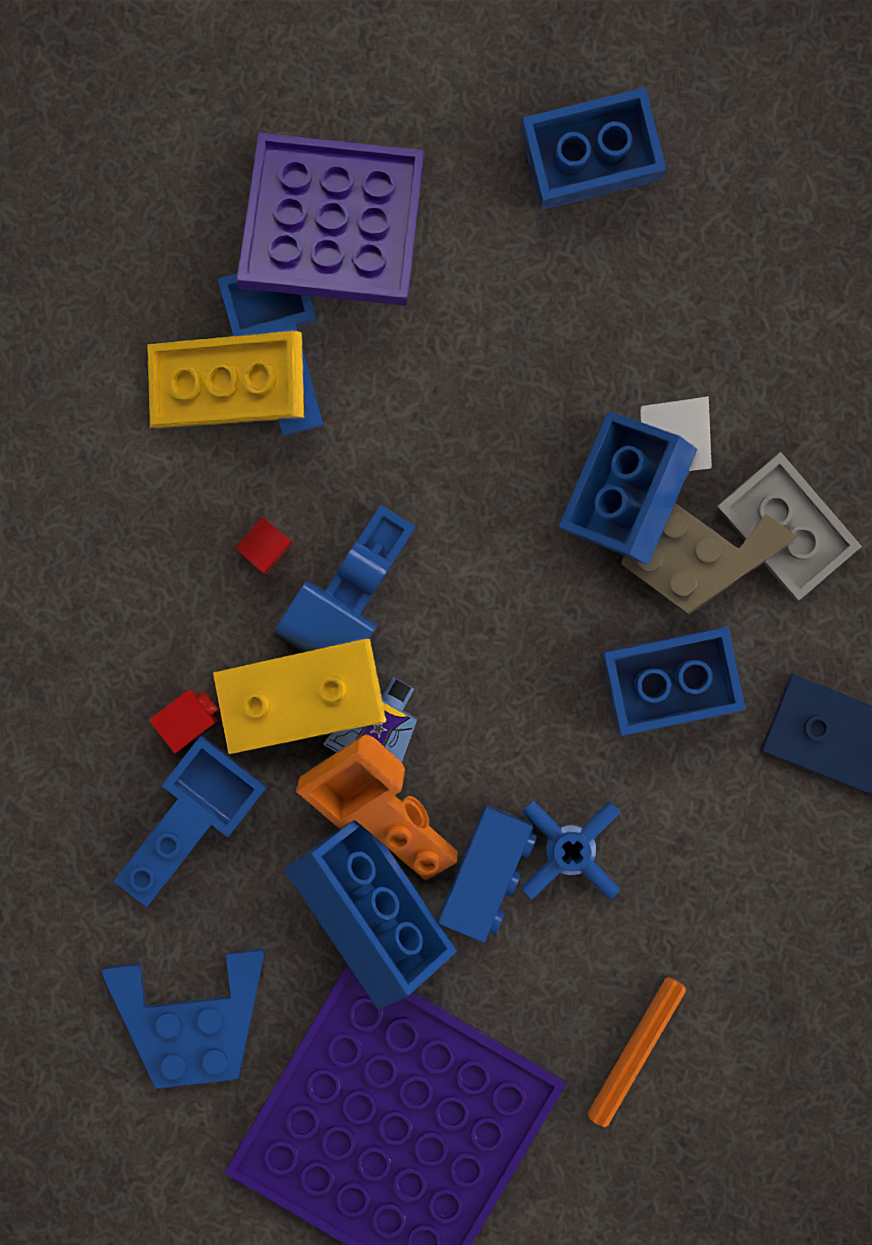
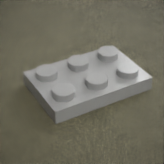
M781 452L777 453L716 506L717 510L744 541L765 514L797 536L793 543L781 549L764 562L765 566L796 601L802 599L862 547Z

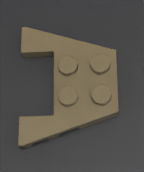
M675 503L649 565L625 556L621 564L682 610L691 614L730 587L742 576L766 562L768 558L778 551L789 546L797 536L765 514L741 547L737 548Z

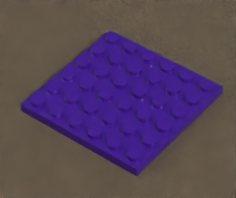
M346 964L224 1173L346 1245H472L563 1091L566 1082L564 1079L414 991L409 996L378 1009L349 965Z

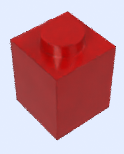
M192 688L149 721L175 754L219 721L214 715L218 708L204 690L198 694Z

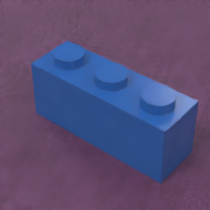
M485 803L438 915V924L484 943L489 933L494 935L497 933L504 916V911L499 910L504 895H513L520 878V873L515 871L521 856L528 858L537 835L531 833L533 829L531 822Z

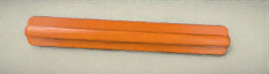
M667 977L659 988L588 1111L589 1119L595 1124L607 1127L686 992L685 986L679 981Z

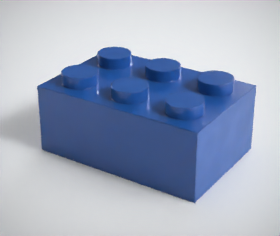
M646 87L522 118L520 134L539 210L661 180L666 171Z
M608 411L559 524V528L579 539L649 565L698 449L680 435Z
M716 627L600 652L616 733L621 736L746 710L728 627Z

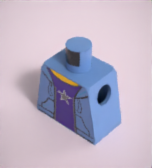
M393 677L381 697L386 722L331 733L324 745L338 752L363 735H370L402 762L417 721L415 716L403 709L415 689Z

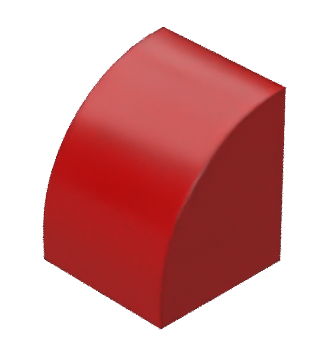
M261 516L236 545L235 549L262 573L268 574L291 547L293 542Z

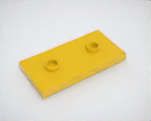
M285 331L147 344L150 428L304 418L302 332Z
M370 639L357 640L213 672L228 754L386 722Z

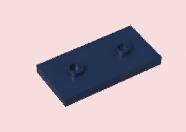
M790 674L760 750L872 794V705L795 674Z

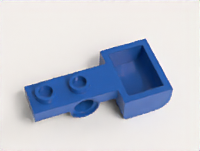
M238 273L218 279L233 336L298 331L297 327L317 322L309 295L238 288ZM303 348L304 418L279 420L284 437L324 426Z
M380 504L358 541L342 562L326 591L310 580L306 581L279 622L274 634L302 652L369 639L378 624L361 614L416 526Z
M203 735L198 738L162 785L163 788L178 798V800L113 881L145 907L151 903L211 825L226 837H229L268 787Z

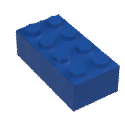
M356 820L341 829H334L284 868V871L378 1009L409 996L457 952L388 848Z

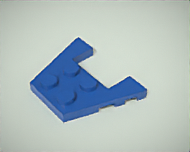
M264 948L228 952L226 954L230 996L146 1005L141 963L108 966L102 969L103 978L155 1089L239 1078L265 956Z

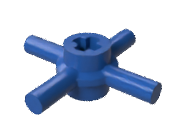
M534 800L523 808L522 812L548 838L546 845L548 861L521 887L532 900L559 873L565 875L582 873L608 900H611L620 891V887L594 862L596 856L594 839L621 813L610 800L583 827L577 825L560 827ZM567 841H570L572 845L576 841L580 842L577 846L580 854L575 859H572L570 855L566 859L562 858L565 854L562 846Z

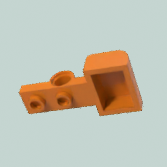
M363 735L300 776L296 792L334 825L341 829L356 820L425 881L457 863L458 851L429 826V817L424 806L412 796H407L401 801L395 796L402 791L404 766L398 758L374 737Z

